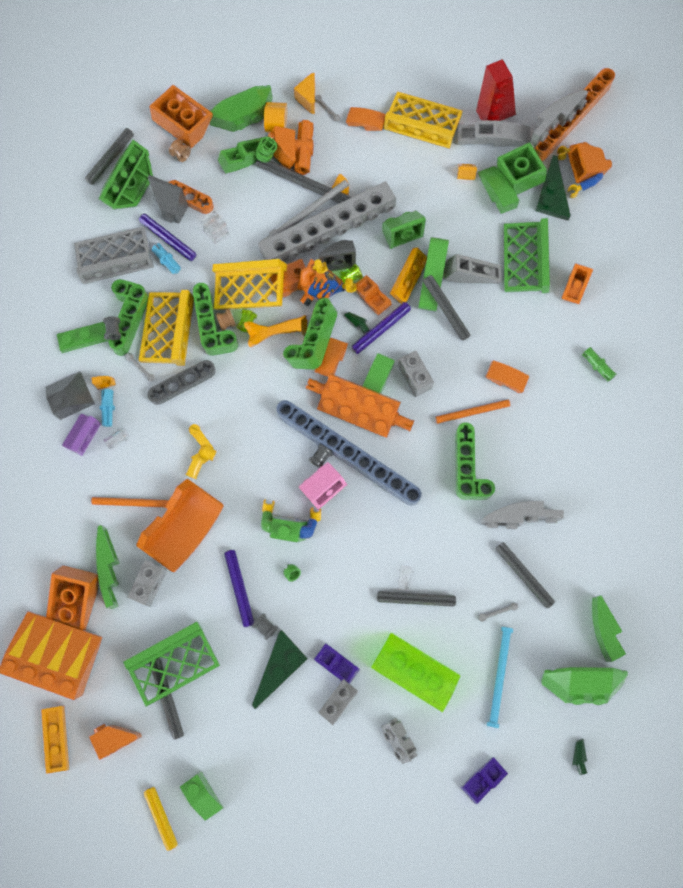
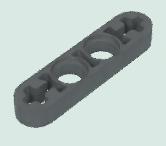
M209 360L201 361L153 386L148 391V399L153 404L160 405L215 375L216 369L214 364ZM205 366L209 368V373H206V371H204ZM196 370L199 371V373H200V375H201L202 377L199 378V376H198ZM188 374L195 375L193 382H186L185 377ZM173 382L179 385L176 391L169 390V385ZM162 388H165L166 392L168 393L167 395L164 393ZM155 392L159 394V399H156L154 397Z

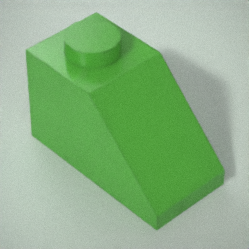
M202 771L180 786L190 806L205 821L224 808Z

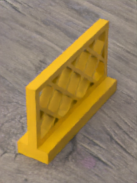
M397 91L390 110L386 113L384 129L450 149L463 110ZM398 100H406L407 103L400 105ZM419 104L422 105L424 108L417 110L414 105ZM411 107L412 112L406 114L404 109ZM436 109L440 113L433 114L431 110ZM400 111L402 115L395 114L394 112ZM427 112L429 117L422 118L420 114ZM453 114L457 117L450 120L448 115ZM416 116L418 120L412 119L410 117ZM444 117L446 121L439 123L437 119ZM433 121L435 125L426 122ZM449 125L452 130L445 129L443 127Z
M280 259L213 264L212 271L216 273L215 310L282 306L284 272L287 271V264ZM273 274H278L277 281L272 285L268 279ZM256 275H260L263 279L255 286L252 280ZM240 276H243L246 281L239 287L235 282ZM221 278H228L230 282L223 288L221 286ZM250 283L254 289L247 296L243 290ZM267 283L270 289L263 294L259 289ZM234 285L238 290L230 296L227 291ZM273 291L277 293L276 302H270L267 299ZM258 292L262 297L257 303H253L251 298ZM241 293L245 299L240 304H237L234 300ZM225 294L229 300L224 305H220V299Z
M181 290V293L149 292L139 355L140 363H168L185 366L194 305V296L189 290ZM154 298H162L163 302L155 308L153 305ZM174 298H179V303L172 308L169 302ZM168 305L171 310L162 316L159 311ZM157 313L161 318L155 324H152L151 317ZM175 313L177 316L176 321L170 325L166 320ZM165 322L168 328L159 333L156 328ZM155 330L158 336L150 342L148 335ZM172 330L174 338L167 342L164 336ZM162 339L166 344L157 351L154 345ZM152 347L156 353L150 358H145L146 351ZM170 348L171 358H163L161 354Z

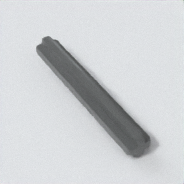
M129 128L124 129L86 175L85 179L89 184L94 185L134 136Z
M429 275L424 278L423 283L460 339L466 340L469 338L470 332L434 277Z
M504 542L496 547V551L545 608H550L555 603V600Z
M378 591L377 601L383 603L454 607L456 605V596Z
M156 659L153 668L164 671L161 660ZM152 670L156 685H160L163 673ZM165 677L163 687L169 688L167 678ZM161 689L160 694L167 690ZM169 694L160 700L172 738L176 740L183 737L184 732L172 694Z

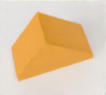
M311 73L294 87L295 100L311 114H315V73Z

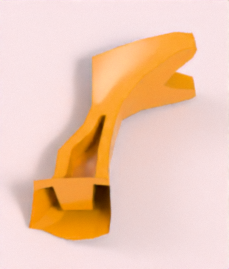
M307 315L269 327L250 321L245 322L244 326L250 335L248 340L249 347H254L269 337L278 334L302 332V335L305 336L308 323Z

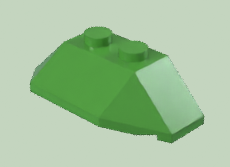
M254 86L222 100L212 110H209L213 113L210 125L235 132L253 123L260 122L264 119L266 102H272L273 99L271 86Z
M132 140L113 168L98 199L114 210L137 207L150 184L148 176H153L149 151L135 140Z
M559 668L553 671L544 670L541 682L542 685L565 703H572L574 705H581L583 703L603 705L607 704L624 685L628 672L616 668Z

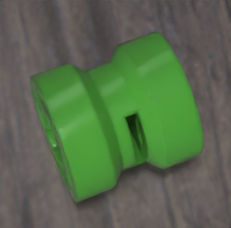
M263 137L255 151L256 158L261 162H269L277 149L276 141L271 137Z

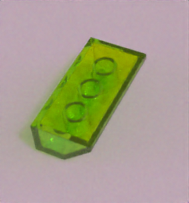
M393 633L389 634L370 667L442 713L450 701L461 676Z

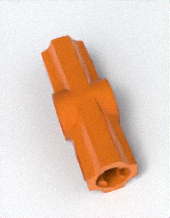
M309 120L299 122L298 136L295 139V172L301 175L310 173L311 156H313L314 124Z

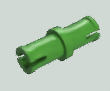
M589 347L582 354L593 366L592 369L594 371L597 370L607 382L617 375L605 363L606 360L601 358L592 347Z

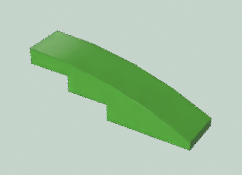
M100 525L97 528L96 539L97 573L105 606L108 609H113L119 606L112 589L119 585L113 566L120 564L107 528Z

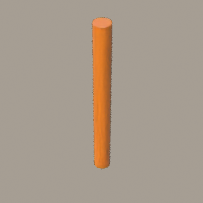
M507 399L436 416V423L439 424L510 407V401Z
M92 497L91 503L92 505L165 508L169 500Z

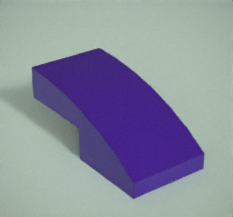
M325 643L314 658L317 663L341 681L344 679L349 684L360 671L357 666L327 643Z
M492 757L461 788L475 804H478L508 773Z

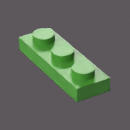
M100 322L57 334L60 351L66 353L109 341L104 338L106 333L105 324Z

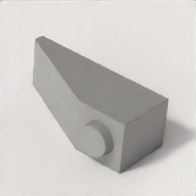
M455 254L445 261L444 279L458 283L500 284L502 282L501 265Z

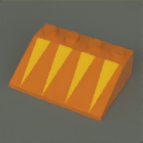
M27 611L4 654L0 665V674L75 700L83 696L103 637Z

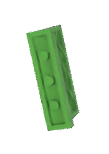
M541 218L540 222L504 224L505 292L542 291V293H549L548 218ZM528 228H537V233L532 237L525 231ZM507 229H516L519 233L512 238L508 234ZM521 235L528 239L523 246L516 241ZM531 242L537 246V249L532 254L525 249ZM512 244L519 248L514 255L508 251ZM522 251L529 256L523 263L517 258ZM531 259L537 263V267L533 270L526 266ZM513 260L520 265L515 271L508 267V264ZM522 268L529 273L524 279L517 275ZM533 276L538 280V285L530 286L526 281ZM512 277L520 281L517 286L508 287V281Z
M199 622L191 624L123 662L133 679L145 707L220 666ZM198 636H201L204 642L201 651L190 648L192 640ZM205 646L209 653L204 652ZM178 647L186 649L183 661L172 658L174 649ZM189 650L200 653L196 665L185 662ZM203 654L211 656L214 662L212 666L208 668L199 666ZM160 657L168 659L164 671L153 668L156 659ZM171 660L182 663L178 675L167 672ZM185 664L195 667L194 674L190 678L181 676ZM141 667L149 669L146 681L139 680L135 671ZM198 668L203 669V671L197 673ZM152 670L163 673L160 685L149 683ZM166 674L177 677L174 687L170 689L163 687ZM147 685L158 688L156 697L149 701L145 694ZM161 689L167 690L160 694Z

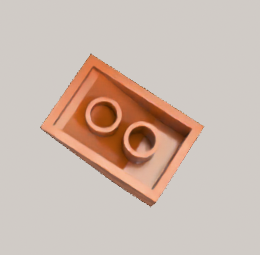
M64 565L54 571L51 575L46 617L86 631L98 592V574Z

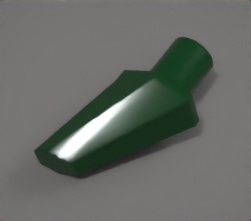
M351 312L344 314L355 327H360L363 334L369 331L366 325L367 319Z
M580 739L575 745L572 765L577 766L579 775H584L588 773L585 766L587 757L584 739Z

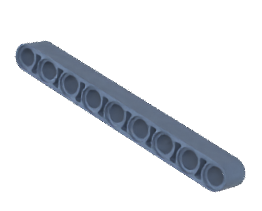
M283 400L278 403L277 413L283 422L316 444H322L327 447L335 457L405 504L414 506L419 503L422 496L419 487L292 402ZM283 408L291 409L288 414L281 413ZM299 418L306 419V422L302 425L296 423ZM316 428L322 430L320 435H313L312 431ZM330 439L338 441L334 446H330L327 442ZM346 449H350L353 451V455L347 457L343 452ZM361 460H367L369 462V465L367 467H361L359 465V462ZM382 470L385 476L378 478L375 476V472ZM398 481L401 483V487L394 489L391 483ZM415 492L417 499H409L407 493Z

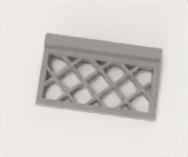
M145 227L74 243L78 266L76 268L77 274L83 284L154 268ZM142 234L139 241L133 239L135 235ZM118 239H125L121 245L115 243ZM129 242L135 244L131 251L125 248ZM100 243H107L103 250L98 248ZM112 246L117 248L113 255L108 253ZM139 247L145 249V252L135 253ZM80 248H90L85 254L80 252ZM94 250L100 253L96 259L90 257ZM122 251L127 253V256L118 258ZM104 255L110 258L108 261L100 262ZM86 260L92 262L91 265L82 266Z

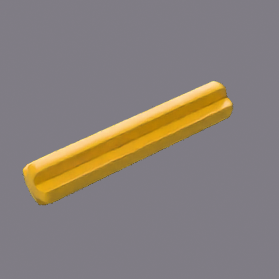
M151 787L144 791V796L167 851L176 848L178 843L155 787Z

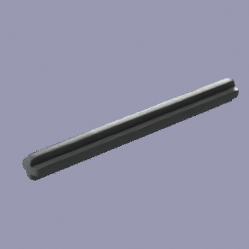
M258 159L256 161L258 167L322 196L332 189L273 161L266 163ZM340 192L331 200L342 203L351 197Z

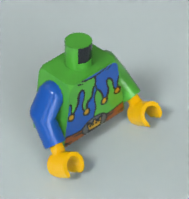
M264 499L261 528L269 533L270 538L301 542L313 536L317 522L321 520V509L318 512H314V507H311L309 520L273 515L275 501L273 500L272 504H267L266 499Z

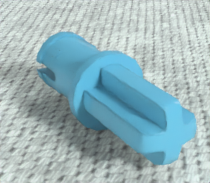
M157 243L159 248L154 245L151 251L160 259V263L165 265L172 274H178L181 267L173 259V255L168 253L160 243Z
M111 389L101 390L102 400L99 409L102 410L103 427L112 426L115 406L113 405L114 391Z

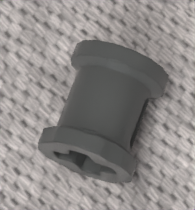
M110 316L103 319L106 327V333L104 334L106 340L121 339V333H119L120 318Z
M319 444L315 454L309 457L308 460L314 466L320 468L333 453L324 445Z
M264 613L252 625L254 629L257 628L265 636V640H268L278 629V626H274Z

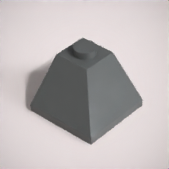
M149 175L148 180L163 218L170 223L175 222L179 224L188 208L182 188Z
M340 240L318 253L319 260L322 263L326 262L327 268L331 272L356 268V249L353 240Z
M80 371L45 387L46 399L52 413L60 420L95 404Z

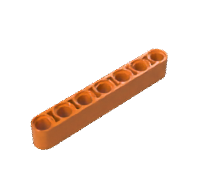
M602 69L585 87L584 90L588 91L585 99L587 102L581 110L578 109L576 111V115L571 122L567 121L563 127L558 124L554 130L551 129L548 132L549 135L544 142L540 141L536 147L534 146V150L541 161L548 158L609 91L615 78V72L612 69Z

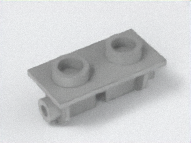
M343 679L318 713L330 724L334 725L358 693L357 689Z
M394 718L390 723L381 726L385 739L391 743L395 757L402 764L411 762V759L418 756L416 753L417 749L410 737L403 741L402 737L407 732L400 720L398 721L397 718Z

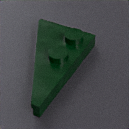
M553 155L535 211L568 221L571 214L558 157Z
M283 630L278 634L252 703L254 709H257L308 659Z

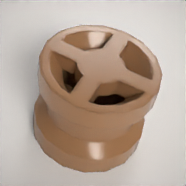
M179 139L173 141L169 148V154L173 157L176 156L180 162L186 161L191 153V147L183 145V142Z
M230 309L226 310L225 313L216 314L222 331L226 330L227 327L236 326Z

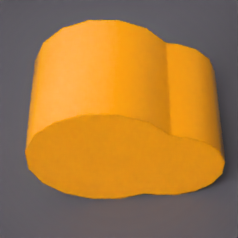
M266 102L264 110L265 133L272 132L274 126L287 128V103Z

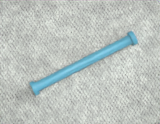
M501 627L503 634L490 721H487V726L499 728L500 725L498 724L503 683L510 636L514 630L508 627Z

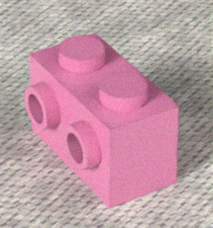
M327 462L311 477L306 479L299 488L319 510L348 484L334 467Z

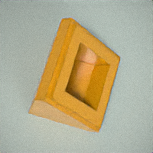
M459 163L457 179L475 180L476 165Z

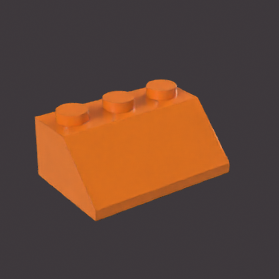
M175 85L167 89L149 106L152 120L191 148L203 138L213 116L212 112Z

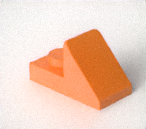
M575 263L568 276V282L562 299L580 304L593 269Z

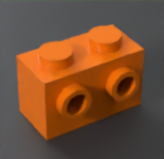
M302 259L287 264V271L284 272L283 297L289 296L294 291L302 290L298 286L301 270L306 268ZM273 274L269 278L272 285L277 281L278 274Z

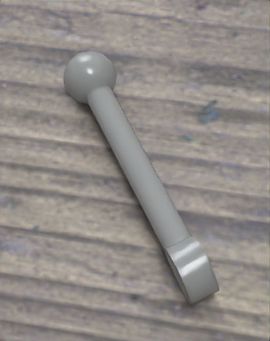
M316 95L315 101L317 103H321V105L333 116L334 121H339L340 116L338 114H335L324 103L321 95Z
M132 353L126 354V359L128 361L131 360L147 376L148 381H154V375L149 374L134 359Z
M512 603L510 606L488 614H480L478 619L484 622L486 618L509 610L515 611L518 609V604Z

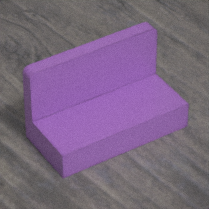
M80 414L62 446L83 456L101 423L92 416L88 417Z

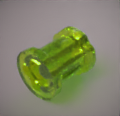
M354 264L352 268L345 272H339L343 283H345L347 278L353 281L363 278L357 264Z
M242 309V317L240 322L236 324V328L248 333L244 323L248 321L253 322L254 319H257V314L251 310Z

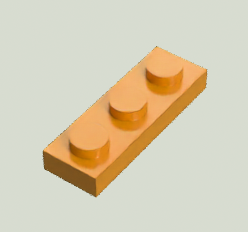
M418 247L411 250L390 291V294L400 304L407 302L426 265L427 256Z
M64 706L41 709L46 774L69 770Z

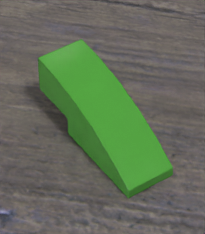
M263 137L238 142L235 148L221 150L218 162L225 174L255 164L257 161L255 151Z
M492 166L478 172L492 203L495 202L500 214L518 207L519 198L498 168Z
M377 353L363 386L382 393L394 367L395 360Z
M602 595L592 598V618L596 639L606 662H613L626 655L616 637L622 630Z

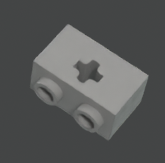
M416 350L399 358L398 366L415 397L433 388L434 381Z
M144 560L127 598L151 607L167 570Z

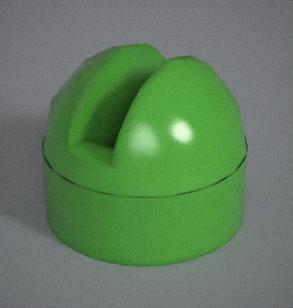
M288 564V567L284 568L283 574L288 581L293 582L299 578L301 570L294 564Z

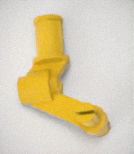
M192 424L189 427V433L193 435L201 447L197 454L191 456L192 461L185 475L197 479L202 465L209 460L213 461L217 451L214 450V447L202 433L200 427L197 424Z

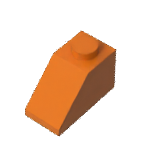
M274 126L272 132L268 134V137H271L277 143V149L273 155L282 166L291 169L296 161L295 130Z
M106 724L94 729L95 734L89 736L99 760L108 757L142 737L139 732L116 725L106 727Z

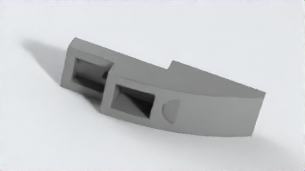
M583 90L567 95L546 108L538 116L535 125L537 129L533 132L530 143L536 147L540 141L544 142L551 129L554 130L558 124L563 127L567 121L571 122L576 115V111L578 109L581 110L585 106L588 91Z
M476 121V124L459 125L458 145L494 143V147L522 146L530 142L531 128L526 125L505 121Z
M544 501L521 502L502 507L490 513L481 520V524L486 525L487 528H498V525L506 526V529H518V526L520 527L524 524V519L529 523L545 520V523L556 524L557 521L564 518V510L544 509Z

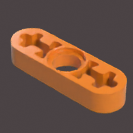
M177 180L168 182L181 187L185 197L187 194L195 195L192 200H186L188 207L203 214H208L213 210V201L208 195ZM206 202H208V206L204 205V207H202L201 203L206 204Z

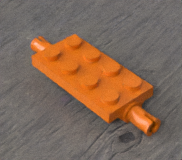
M332 373L325 384L309 378L307 382V390L320 394L321 399L317 409L386 438L391 427L394 425L409 432L412 429L415 420L399 415L398 409L401 402Z

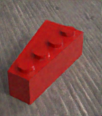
M503 59L486 65L476 112L481 120L502 121L516 115L513 76Z

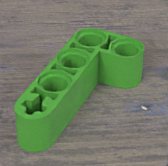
M431 237L424 278L432 275L441 288L449 240ZM423 283L418 309L437 311L438 304Z
M118 279L112 283L111 289L117 299L124 302L118 316L121 320L119 324L121 339L109 340L108 343L116 355L124 356L130 350L147 307L149 296L142 285ZM136 310L133 314H129L130 311ZM125 326H129L127 330L122 331Z
M197 283L193 287V296L200 340L205 353L214 356L234 352L239 344L235 333L230 330L218 332L210 289L205 283ZM203 309H209L208 312L202 313ZM208 325H211V326H212L211 329H209V330H204V328H205L206 326H208ZM233 339L232 343H225L226 340ZM210 342L215 343L213 347H207V344Z
M321 298L316 302L302 345H289L283 351L284 358L295 369L313 370L322 364L338 313L328 298Z
M464 422L458 426L455 433L456 494L463 500H487L495 492V484L488 479H476L475 430L472 424ZM462 430H465V432L468 434L466 437V441H463L464 433L462 432ZM467 448L470 454L463 455L460 449ZM461 467L469 468L470 474H463ZM461 486H468L470 493H463ZM487 486L490 493L484 494L480 487Z

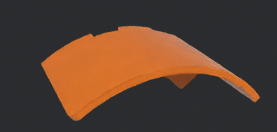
M187 478L176 487L165 506L168 510L162 517L157 516L141 533L136 546L168 570L175 572L205 538L220 515L224 505Z

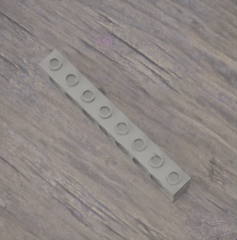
M385 181L259 242V251L264 260L280 259L285 262L289 259H295L299 254L311 251L321 243L329 242L331 238L341 236L352 228H358L364 222L374 220L384 212L392 211L396 206V197Z

